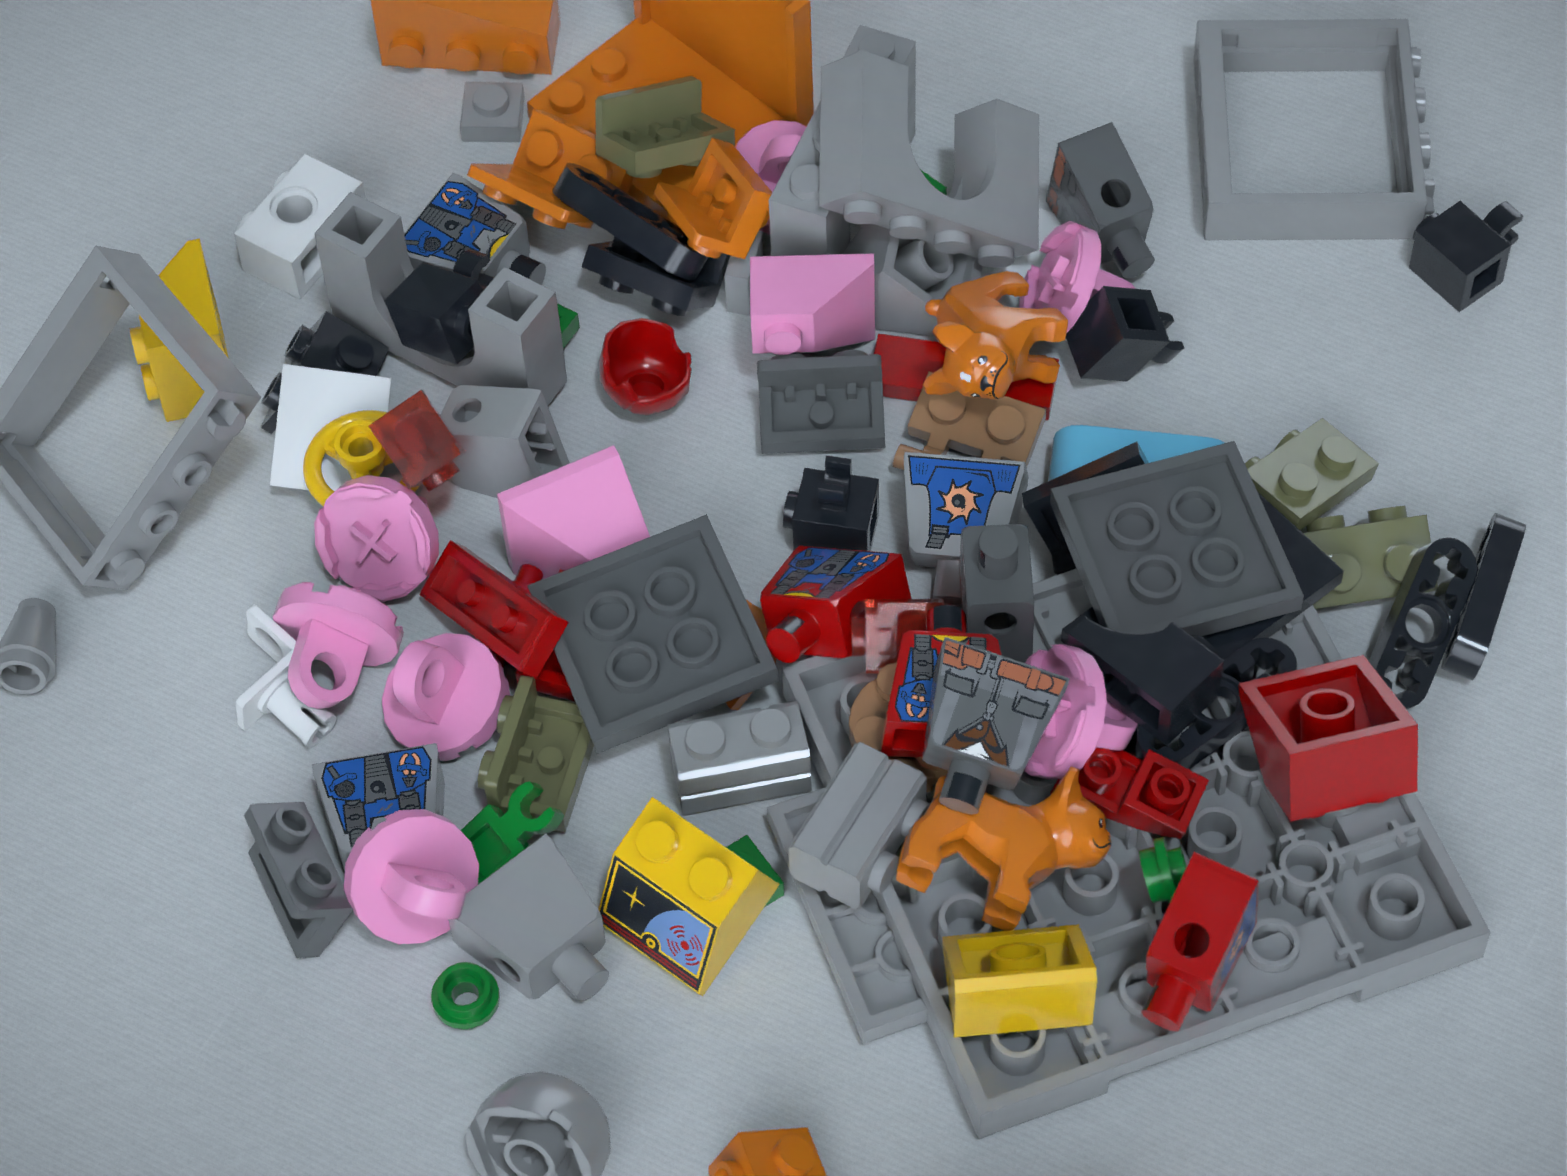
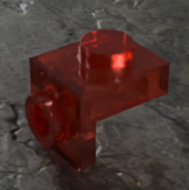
M423 390L418 391L369 425L375 437L403 475L402 481L409 490L423 483L428 492H431L460 472L454 461L464 455L466 451Z
M943 598L864 599V617H852V657H865L866 674H879V668L897 663L902 634L909 630L926 631L927 612L933 607L944 605Z

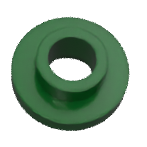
M1161 837L1153 840L1154 847L1139 850L1141 867L1152 903L1169 900V903L1171 902L1187 867L1182 848L1177 847L1169 850L1165 838Z
M460 962L446 968L436 979L431 992V1001L435 1014L444 1024L456 1029H472L483 1025L492 1018L499 1006L500 992L495 977L487 969L474 963ZM463 993H473L478 996L476 1001L467 1005H457L455 1003L456 998Z

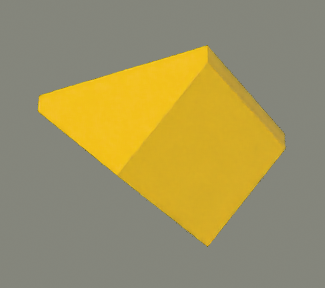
M1079 924L942 937L954 1038L1093 1025L1097 972L1096 965Z

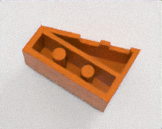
M370 0L382 66L552 75L560 29L558 0Z

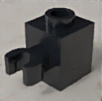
M1461 201L1441 214L1432 213L1414 231V244L1409 269L1454 309L1461 312L1503 282L1511 246L1519 237L1511 228L1523 220V215L1507 201L1494 207L1483 220Z
M468 249L457 259L453 272L422 262L384 300L403 346L454 364H458L472 350L474 343L468 309L494 279L492 276L480 273L490 262L489 255Z
M1103 286L1088 301L1075 325L1066 333V340L1080 378L1128 381L1150 360L1161 364L1168 363L1185 348L1183 342L1169 340L1166 329L1175 322L1174 318L1169 313L1158 311L1151 290Z
M826 455L825 471L804 468L799 492L788 491L783 514V528L793 529V551L798 546L871 551L879 517V479L852 475V459Z

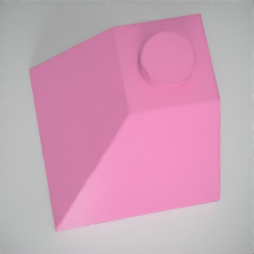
M874 253L750 257V317L753 354L773 353L788 355L795 352H817L875 340Z
M614 445L497 494L508 565L515 575H517L521 565L530 564L543 572V580L558 574L560 569L568 570L650 537L622 460Z

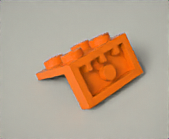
M533 110L513 164L471 163L467 176L485 184L482 191L485 195L506 204L516 205L517 200L534 208L533 218L559 229H565L567 223L590 229L594 223L562 202L552 192L567 163H574L595 172L625 193H628L634 178L628 175L625 169L596 154L595 134L545 110Z

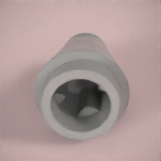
M28 598L21 601L0 640V685L13 693H37L55 675L56 610L52 604L43 599Z

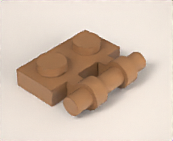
M929 371L927 377L932 375L933 372ZM922 388L908 423V435L928 441L927 445L923 450L900 444L894 457L893 467L904 470L905 452L947 455L950 448L978 458L1025 462L1027 468L1046 419V409L1007 396L997 400L965 397L958 391L943 395H929Z

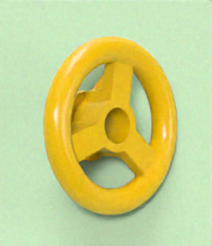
M362 410L342 415L321 428L310 441L303 460L305 484L315 500L324 506L326 499L335 492L326 484L322 475L321 467L325 454L338 460L347 469L352 479L366 475L379 476L383 472L384 466L408 457L409 463L406 473L399 483L415 493L426 473L427 450L422 437L408 421L384 411ZM382 430L387 431L398 438L393 440L384 439Z

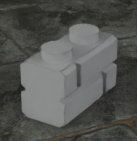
M797 701L770 705L769 708L763 710L761 708H754L667 725L672 768L683 815L812 791L810 753Z
M861 742L855 743L788 846L789 873L794 879L820 892L824 890L830 897L854 909L862 907L872 890L880 894L883 893L890 884L897 869L899 857L894 854L908 835L912 825L924 816L930 805L926 802L927 777L924 776L923 772L897 759L890 760L886 754Z

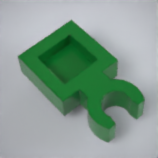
M531 781L521 784L513 791L509 800L508 811L505 814L498 806L488 804L460 830L471 841L479 863L478 885L530 846L527 841L534 834H548L561 824L565 815L561 810L553 807L547 808L538 818L533 819L531 816V803L544 791L539 784Z

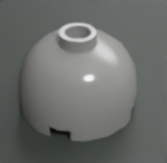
M542 1071L521 1074L509 1079L496 1088L479 1107L465 1135L468 1156L480 1176H601L611 1153L609 1123L598 1101L581 1085L572 1080Z

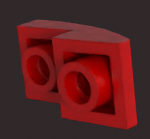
M1096 747L1087 762L1079 770L1078 782L1082 797L1100 809L1106 819L1142 831L1182 839L1209 779L1150 749L1141 760L1123 750H1109ZM1056 779L1050 794L1055 790L1061 779Z

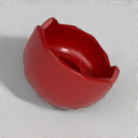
M646 318L621 321L605 334L599 359L601 384L605 392L622 409H628L633 414L652 415L668 411L689 392L692 372L690 367L692 363L691 354L689 352L683 353L676 344L674 329L666 323Z

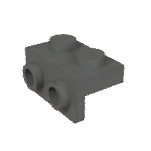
M844 350L837 352L831 357L806 358L801 354L792 353L776 355L769 360L757 361L762 454L885 448L882 362L880 355H868L860 350Z
M304 802L251 804L244 814L245 820L255 839V843L248 854L296 958L319 957L353 910L347 900L341 878Z

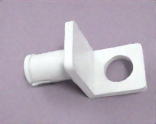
M253 604L246 610L247 633L277 663L236 700L237 725L246 731L264 714L271 712L295 733L307 748H312L320 742V739L315 734L319 732L325 738L334 727L337 717L326 709L308 707L295 696L290 688L288 669L296 640L257 605Z

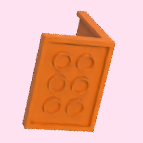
M633 0L635 20L527 101L529 118L533 110H545L596 135L595 102L597 97L693 76L702 83L701 112L735 129V146L753 127L774 120L798 122L807 126L814 114L810 0ZM677 165L662 169V173L656 177H634L627 194L671 222L666 216L668 211L654 194L658 182L688 189L698 166Z

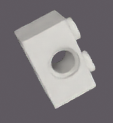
M304 154L290 171L283 172L277 178L272 191L254 211L245 214L239 222L234 237L243 271L301 299L323 274L314 233L350 192L365 198L363 182Z

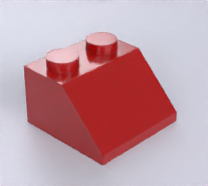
M1364 655L1239 683L1240 700L1265 786L1290 821L1318 818L1329 812L1367 803H1381L1392 797L1417 792L1418 724Z

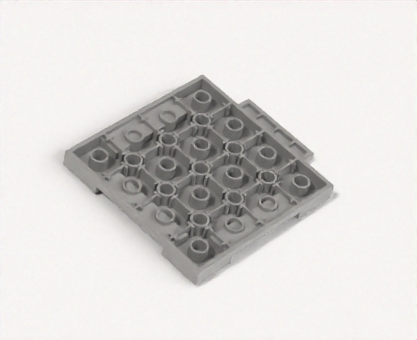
M1077 569L1033 583V654L1039 649L1048 651L1053 647L1051 645L1063 644L1061 642L1062 628L1092 607ZM1313 605L1269 637L1282 641L1292 649L1297 660L1296 670L1342 660ZM997 612L989 615L985 619V625L992 629L1008 628V613ZM926 619L885 632L854 656L843 659L813 656L782 667L783 695L786 702H798L809 753L824 786L822 789L767 807L768 822L788 869V846L852 749L849 739V717L857 695L869 682L877 678L881 668L888 664L897 663L902 634L909 630L926 631ZM1255 665L1252 680H1255L1264 673H1268L1271 676L1277 675L1278 669L1273 666L1270 669L1263 670L1258 665ZM1218 696L1201 713L1208 718L1219 720L1231 716L1235 712V708L1228 699ZM1137 724L1126 749H1123V751L1135 757L1139 724ZM1248 727L1190 769L1209 779V782L1182 839L1142 831L1105 818L1106 830L1110 833L1112 846L1106 857L1095 867L1075 870L1067 867L1056 869L1048 878L1030 890L1029 904L1025 913H1022L1020 921L1014 930L1079 924L1096 965L1097 972L1093 1025L954 1038L942 937L1004 931L982 921L988 881L979 875L958 853L941 860L938 870L936 872L932 871L934 876L925 893L896 881V869L886 890L881 894L872 890L862 907L857 909L830 897L824 890L820 892L793 878L863 1044L928 1022L979 1139L1108 1092V1083L1112 1079L1355 992L1360 1002L1482 958L1490 936V930L1415 792L1392 797L1381 803H1367L1329 812L1318 818L1290 821L1265 786ZM1181 734L1168 745L1174 751L1178 750L1179 736ZM1155 738V749L1159 750L1166 746ZM1024 771L1014 790H1005L987 784L985 792L1010 803L1029 807L1042 802L1051 795L1050 792L1056 779L1035 777ZM936 784L933 785L932 791L926 793V802L929 804L934 799ZM1161 837L1165 838L1169 850L1177 847L1182 848L1186 865H1188L1193 853L1196 852L1259 880L1257 924L1214 1008L1210 1012L1192 1005L1178 1032L1166 1030L1155 1025L1141 1013L1153 989L1147 983L1146 955L1170 903L1169 900L1152 903L1141 867L1139 850L1154 847L1153 840ZM905 838L894 855L900 856Z

